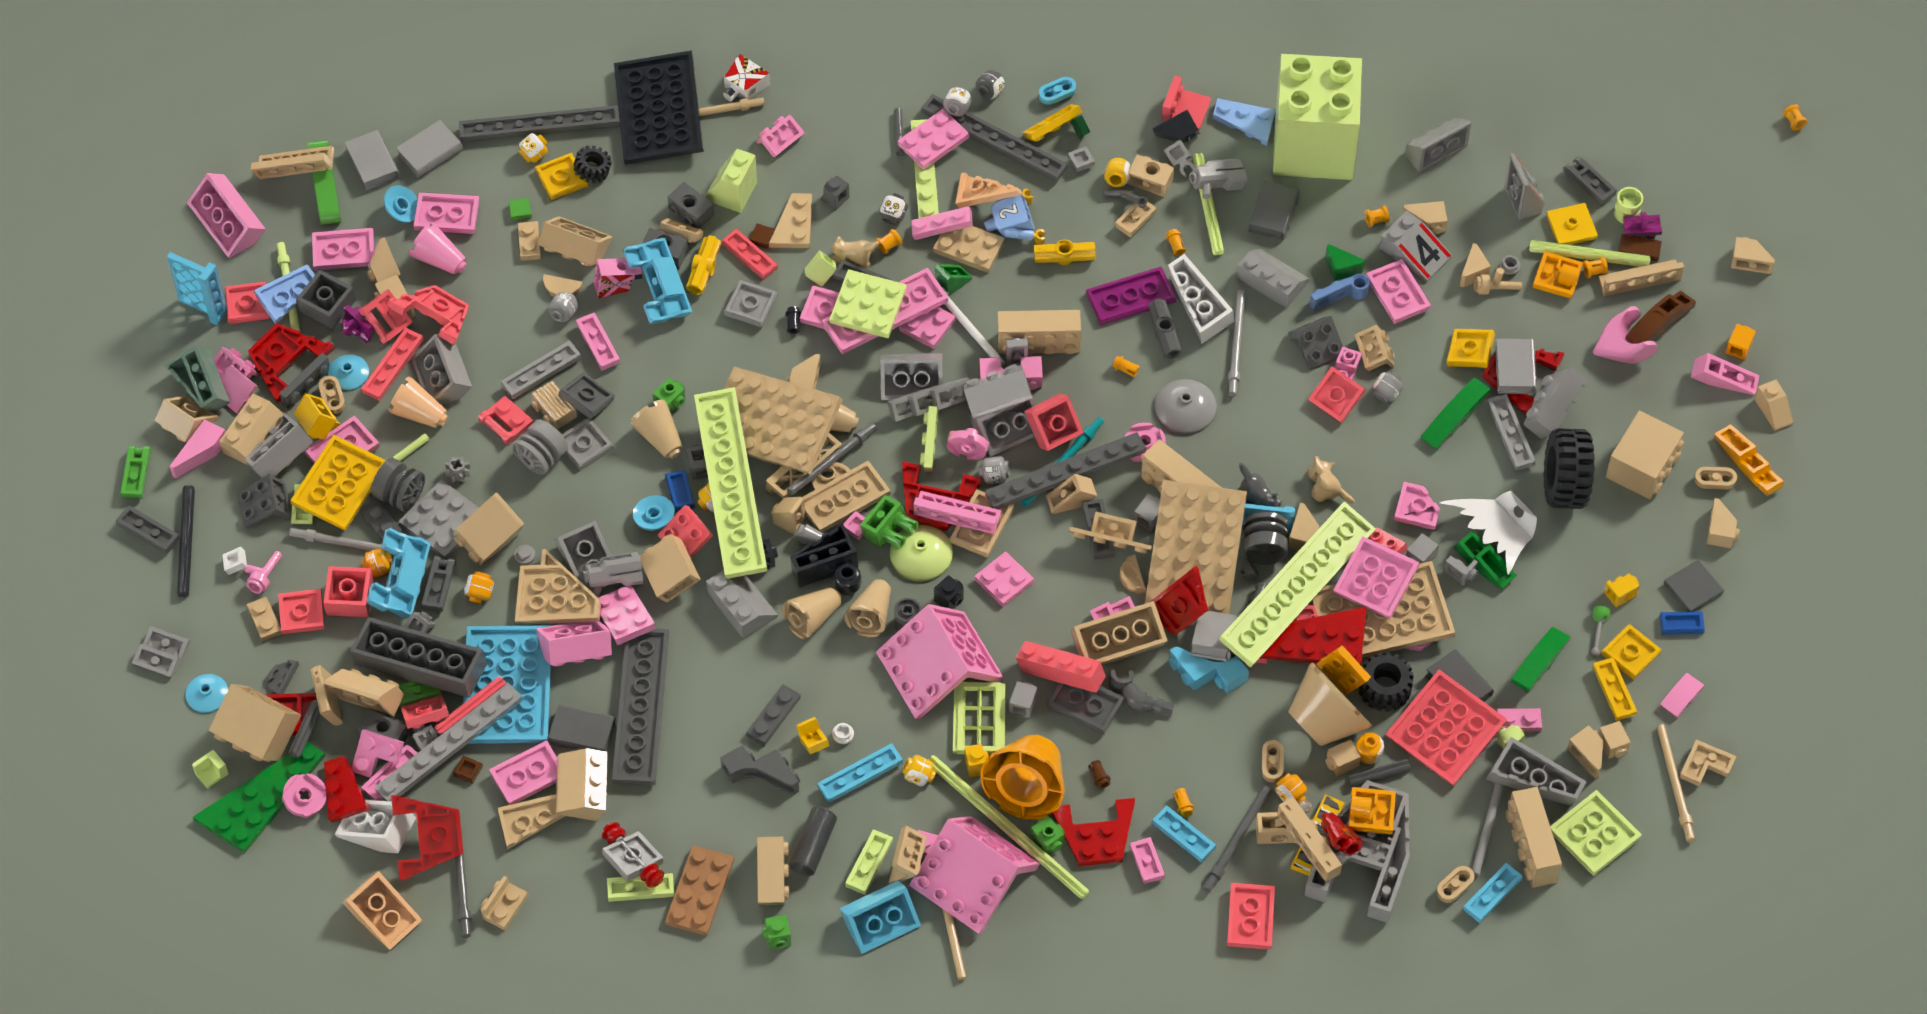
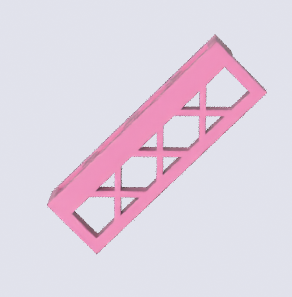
M920 491L919 497H916L914 501V515L991 534H995L1001 516V510L924 491Z

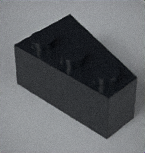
M843 522L837 524V528L830 533L826 532L821 535V539L814 544L809 543L790 556L792 573L799 588L834 576L835 570L842 564L848 563L859 567L857 551Z

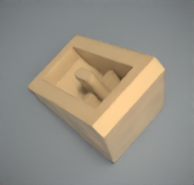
M1473 243L1461 276L1460 287L1473 284L1475 276L1490 274L1491 265L1477 244Z

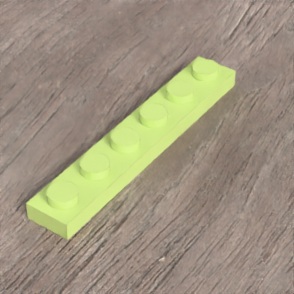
M927 119L911 120V131ZM914 161L918 217L923 218L939 214L935 165L933 163L923 170Z

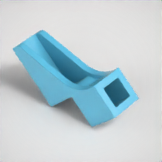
M1180 647L1170 649L1168 660L1173 670H1177L1180 673L1184 684L1190 686L1193 691L1213 679L1220 689L1223 688L1227 694L1248 682L1249 670L1237 656L1229 659L1227 662H1213L1202 657L1190 656L1191 652Z

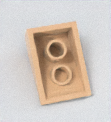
M379 871L373 873L342 902L354 917L389 950L422 921L419 915Z

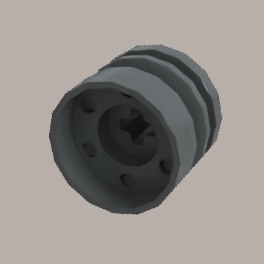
M393 457L389 458L377 471L372 483L371 494L385 503L390 502L391 506L407 512L415 505L423 491L425 474L418 470L416 471L412 467L407 468L406 464Z
M1259 512L1249 515L1244 520V557L1246 560L1260 565L1279 563L1287 557L1288 540L1286 538L1288 524L1285 517L1273 512Z

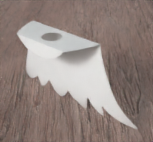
M1512 491L1503 493L1495 500L1457 499L1440 502L1441 504L1465 508V510L1460 512L1461 514L1474 516L1468 524V528L1485 529L1483 544L1498 541V553L1506 551L1507 574H1509L1520 552L1533 538L1536 529L1537 517ZM1517 505L1524 510V514L1520 518L1514 514V507Z

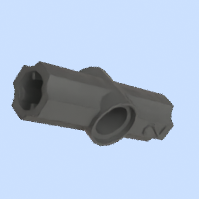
M1161 298L1155 299L1148 304V308L1155 326L1156 338L1160 342L1165 358H1177V356L1182 354V350L1174 328V320L1170 316L1166 301Z

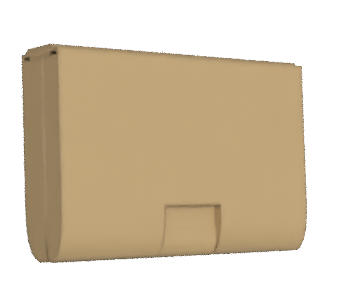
M321 665L313 667L311 673L320 714L335 726L343 724L337 696L324 684L325 679L330 677L331 674Z

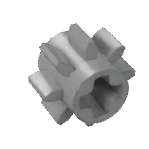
M452 457L449 463H445L447 469L445 470L446 477L451 476L453 483L455 481L463 482L466 476L470 477V463H464L463 457Z

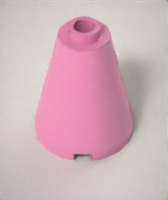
M430 222V227L426 225L414 240L413 244L416 245L414 250L411 248L409 250V255L412 258L454 275L462 273L467 266L465 256L438 226Z

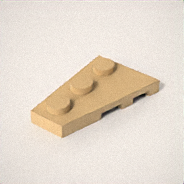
M791 194L769 242V248H810L812 194Z
M556 794L498 808L507 850L565 817L564 815L556 814Z

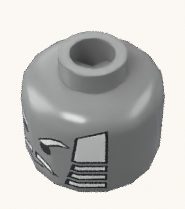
M1001 456L985 458L983 465L979 466L980 478H984L986 484L989 485L1005 483L1006 479L1010 477L1009 462L1005 461Z

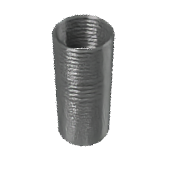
M823 807L811 808L789 862L790 868L798 874L812 876L816 872L837 821L836 815L829 809Z

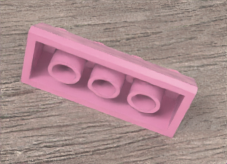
M207 173L187 201L189 207L228 258L256 244L265 231V227L224 174Z

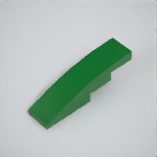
M1474 377L1433 420L1420 436L1421 439L1436 450H1439L1446 439L1455 433L1462 422L1468 420L1491 389Z
M1552 626L1511 678V683L1529 693L1535 683L1542 678L1546 670L1550 669L1571 639V636Z

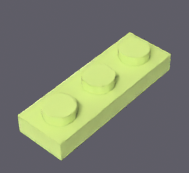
M873 829L845 883V887L866 895L893 842V837Z
M673 873L664 874L662 883L652 888L647 887L646 881H642L640 876L626 881L623 877L607 878L608 901L674 897Z

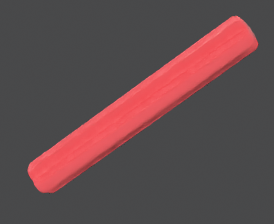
M497 677L448 717L435 725L438 734L442 735L506 685L504 679Z

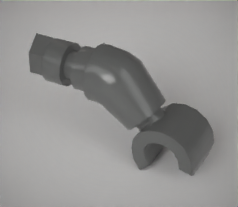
M1111 670L1109 687L1113 692L1122 694L1130 708L1138 712L1153 710L1155 714L1167 717L1172 716L1174 703L1166 702L1159 698L1153 700V697L1147 696V693L1132 683L1134 677L1132 670L1128 672L1127 679L1118 678L1116 671Z

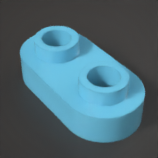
M1062 77L1043 85L1039 89L1040 102L1045 105H1052L1073 96L1076 92L1075 80L1070 77Z

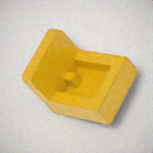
M815 717L796 725L800 742L810 755L829 747L828 739L820 730Z

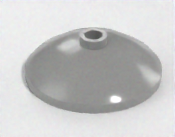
M1180 379L1172 381L1158 392L1155 399V413L1160 423L1170 431L1179 434H1193L1204 430L1212 423L1216 415L1217 404L1213 393L1204 384L1194 380Z

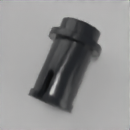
M796 306L788 307L785 312L788 326L787 332L797 334L800 332L799 317L801 316V311Z

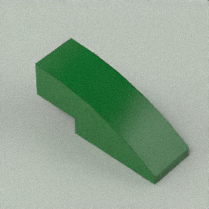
M1473 530L1453 547L1469 564L1476 560L1478 562V572L1500 589H1503L1517 577L1513 570L1507 574L1506 562L1490 544L1487 546L1483 544V541Z

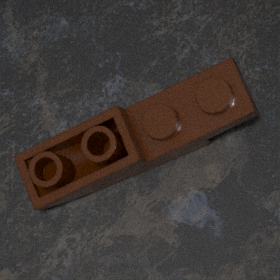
M1681 290L1673 296L1668 294L1635 324L1626 335V339L1633 344L1654 341L1667 332L1668 326L1693 309L1696 301Z

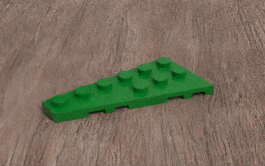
M307 742L300 758H293L289 754L194 815L192 817L193 821L243 853H246L285 806L282 796L286 782L294 775L311 774L324 759L325 753Z

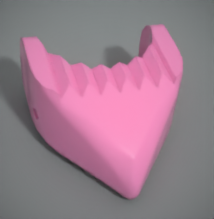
M1631 306L1614 316L1607 323L1593 350V354L1622 363L1637 364L1654 355L1658 351V347L1654 341L1631 344L1626 339L1631 325L1641 315L1637 307Z

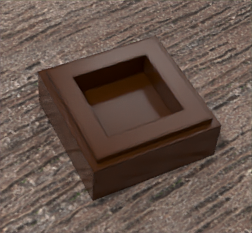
M757 223L749 240L755 245L769 249V242L775 229Z
M463 755L453 775L473 784L483 765Z

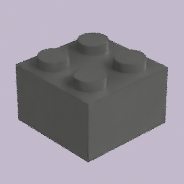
M319 270L296 298L300 313L333 330L345 314L344 307L347 305L351 307L356 298L352 286Z

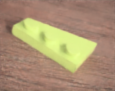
M929 406L928 412L924 413V425H927V433L923 432L922 445H925V453H921L920 465H924L925 472H933L934 440H936L937 436L936 422H938V409L934 406Z

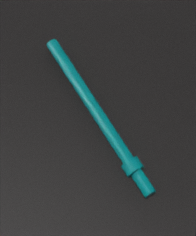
M1097 417L1089 427L1086 426L1083 430L1084 433L1081 434L1056 463L1073 457L1087 441H1090L1096 435L1095 432L1104 423V420L1101 417ZM1037 495L1021 500V505L1027 507Z

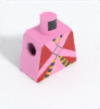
M626 258L597 259L593 283L598 298L628 292L631 288L632 280L642 279L641 267L629 268Z

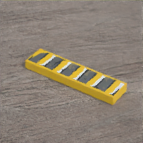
M1328 795L1324 796L1313 819L1322 837L1325 831L1321 827L1322 821L1320 816L1323 813L1331 812L1338 815L1345 806V802ZM1300 847L1292 862L1291 869L1309 876L1313 864Z

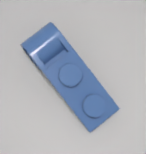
M1356 274L1347 279L1335 281L1326 288L1317 289L1311 294L1310 307L1313 311H1316L1348 295L1355 300H1363L1368 294L1369 279L1363 274Z

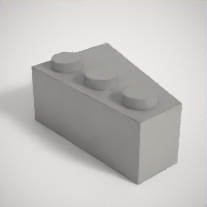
M1572 367L1545 376L1541 382L1542 386L1539 392L1534 396V403L1528 410L1527 418L1523 425L1540 439L1549 437L1551 431L1559 428L1567 416L1566 409L1570 403L1577 401L1578 397L1576 394L1582 386L1586 387L1589 381Z
M285 413L280 416L282 421L276 428L271 427L268 431L270 436L265 442L260 441L245 459L247 464L261 479L268 474L277 477L283 468L291 465L294 459L300 453L305 452L313 442L302 427Z

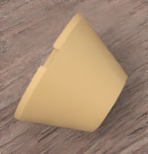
M1312 662L1288 711L1289 714L1320 746L1370 728L1372 724Z

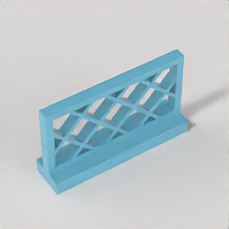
M170 252L167 255L179 302L208 314L210 323L218 325L227 312V306L217 266L209 262L206 267H203Z

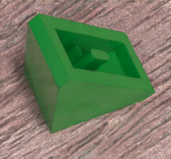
M1330 244L1327 245L1325 259L1334 281L1362 274L1365 263L1364 259Z
M937 264L935 267V279L948 292V296L972 280V277L961 265Z

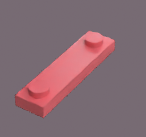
M405 327L361 388L362 393L380 401L423 342V336Z

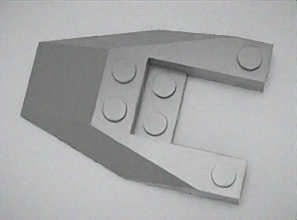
M1367 780L1361 788L1396 791L1393 833L1353 831L1363 840L1360 851L1347 856L1343 851L1334 848L1331 843L1330 849L1339 861L1342 858L1381 871L1369 904L1367 917L1389 923L1410 858L1409 793ZM1351 801L1337 815L1348 827ZM1313 865L1306 883L1304 896L1325 903L1334 878L1325 882Z

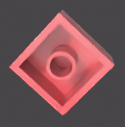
M1059 393L1024 411L1040 449L1049 451L1084 433L1068 395Z
M329 566L323 602L326 616L369 617L370 604L366 602L370 586L374 583L371 568Z

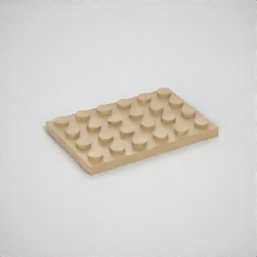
M733 367L724 389L735 387L747 456L811 475L843 399L836 395Z
M1163 480L1145 604L1149 603L1189 570L1197 566L1201 576L1208 611L1224 614L1230 613L1247 491Z
M1432 561L1419 565L1391 619L1366 608L1362 658L1375 656L1377 653L1383 654L1455 637V630ZM1336 584L1324 586L1311 601L1312 605L1315 606L1317 616L1363 607L1335 594L1333 590Z

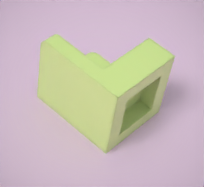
M819 250L805 267L806 277L822 287L837 270L836 262Z
M214 750L192 764L195 775L206 788L211 787L228 775L226 764Z

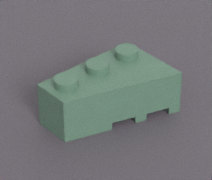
M195 345L164 365L166 369L172 372L175 379L185 387L187 393L200 408L216 412L231 403L209 349Z

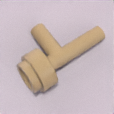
M1497 268L1493 281H1490L1488 274H1480L1475 276L1473 286L1474 291L1478 292V294L1488 295L1490 289L1521 290L1522 282L1501 281L1504 270Z

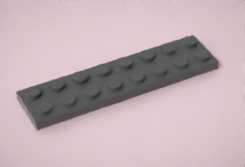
M655 629L625 642L612 772L613 784L656 785L669 629Z

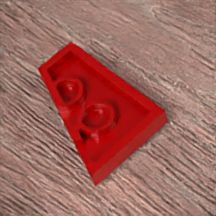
M341 756L324 762L328 820L333 823L371 810L364 800L362 790L357 785L356 777L348 760Z

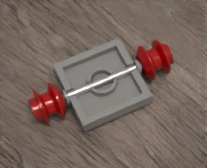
M618 822L608 823L603 828L602 838L607 840L609 846L602 849V855L626 881L640 875V879L644 882L646 881L647 887L659 886L664 878V871L659 869V866L663 864L661 854L639 831L625 837L626 831L620 828Z

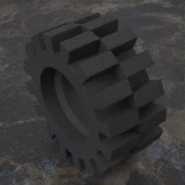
M589 145L585 149L583 147L580 148L573 165V170L576 171L575 174L577 176L580 175L581 180L586 178L588 183L590 180H592V183H596L597 180L599 183L603 179L605 180L612 164L611 156H607L608 152L606 150L602 152L603 148L599 147V149H596V146L593 145L592 148ZM586 162L596 163L599 167L590 166Z

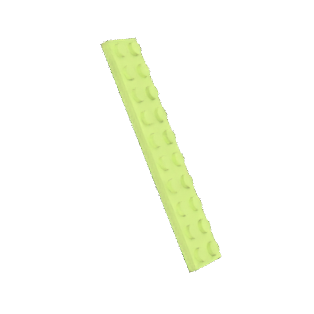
M735 387L696 394L694 398L725 577L729 579L766 572L768 570Z
M1343 502L1218 640L1249 667H1252L1351 558L1362 536L1369 538L1376 528L1346 502Z

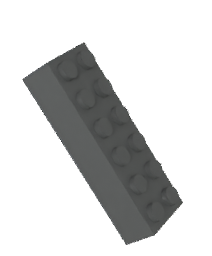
M370 617L367 618L350 650L354 663L357 666L470 698L488 664L483 649Z

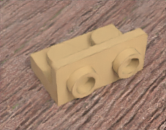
M1374 325L1355 334L1359 350L1362 353L1365 369L1368 372L1386 363L1390 367L1395 366L1393 362L1395 355L1392 348L1388 347L1389 337L1385 330H1381L1377 325Z
M503 876L501 881H497L493 886L490 897L486 898L481 904L480 909L483 920L505 931L528 898V892L509 883L508 877Z

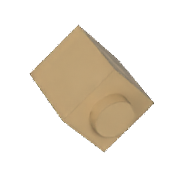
M1618 721L1600 727L1599 733L1602 736L1603 749L1608 759L1613 757L1620 758L1627 754L1631 742L1621 722Z
M1350 739L1328 749L1325 762L1330 771L1333 770L1335 775L1339 776L1359 767L1361 756Z

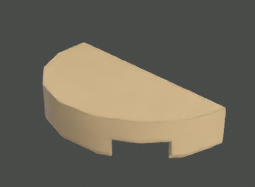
M546 274L543 276L544 287L553 297L559 292H569L574 295L576 292L579 293L583 287V282Z
M1134 554L1127 557L1120 567V581L1129 591L1142 594L1146 593V587L1136 555Z

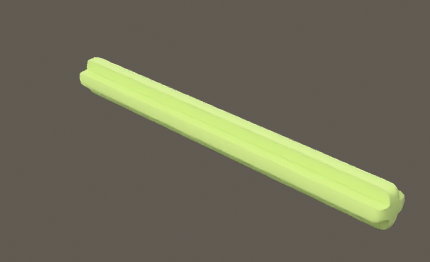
M1195 153L1193 155L1194 166L1206 165L1202 153ZM1199 189L1213 255H1222L1224 248L1212 192L1209 199H1204L1202 197L1203 189Z
M1531 240L1529 251L1544 254L1545 251L1559 256L1594 261L1604 257L1608 263L1638 267L1650 265V256L1536 240Z

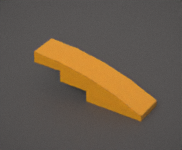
M1731 424L1714 434L1715 439L1738 468L1766 496L1784 487V481L1770 470V463L1757 453V446Z

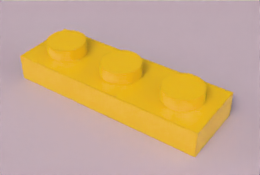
M1070 104L1022 133L1027 140L1039 141L1045 137L1046 133L1057 131L1061 128L1060 125L1065 122L1069 123L1070 120L1076 118L1077 115L1082 113L1079 105Z
M1614 658L1593 663L1592 668L1615 720L1619 721L1636 716L1637 710Z

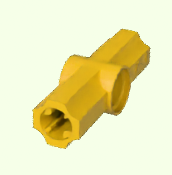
M709 235L704 237L698 255L695 254L693 258L692 272L686 285V290L691 292V294H703L709 276H712L715 271L716 257L721 246V241L715 236Z
M1064 239L1057 242V244L1034 245L1035 263L1057 262L1062 266L1071 264L1072 261L1096 260L1094 242L1072 243Z

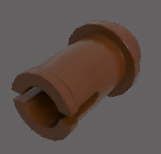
M1095 760L1091 762L1088 768L1095 779V786L1099 789L1108 787L1111 778L1109 775H1106L1101 761Z

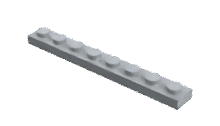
M507 683L374 787L375 791L384 801L391 802V795H403L522 702V696Z

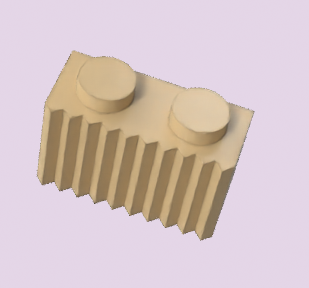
M550 381L543 385V387L533 391V401L531 403L537 412L541 411L543 413L544 420L558 430L576 419L577 414L576 408L558 395L560 389L553 381Z

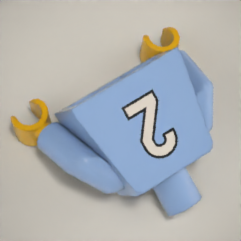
M1024 189L1020 196L998 200L991 207L994 218L984 222L988 232L998 229L1005 238L1034 239V242L1038 245L1044 244L1046 240L1043 237L1045 235L1043 229H1038L1036 233L1033 231L1035 227L1028 205L1033 202V196H1030L1031 191L1029 189Z

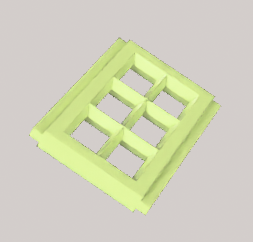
M961 682L954 689L953 753L965 754V730H977V744H981V730H993V746H982L983 750L988 752V755L1005 747V683ZM966 691H977V706H965ZM982 691H994L993 706H982ZM965 710H977V726H965ZM981 710L993 711V726H981Z

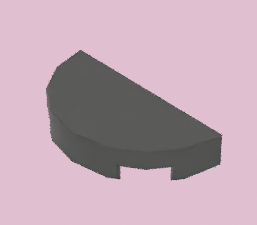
M287 660L288 662L276 664L271 669L268 675V684L272 694H284L299 666L298 661Z

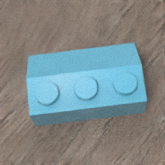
M899 881L839 908L845 925L862 954L921 926L908 890Z

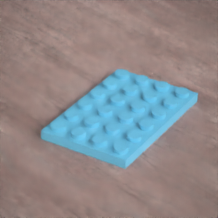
M467 626L466 645L483 649L488 663L470 698L497 677H502L506 684L509 683L522 696L523 700L468 744L542 743L546 740L548 742L551 665L544 659L536 629L549 626ZM463 696V704L470 698Z

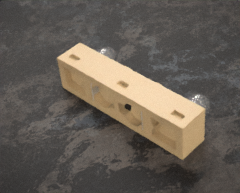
M1292 797L1278 806L1277 815L1324 881L1328 882L1341 874L1342 864L1349 860V855H1345L1343 851H1338L1334 854L1330 849V843L1325 836L1322 837L1318 832V827L1314 820H1310L1307 817L1306 813L1310 812L1313 807L1311 801L1302 800L1297 803L1295 798Z

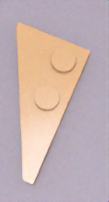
M961 173L955 204L959 208L1020 196L1022 191L1018 187H1014V185L1007 184L1005 186L995 180L982 179L979 176L974 178L968 176L967 173Z

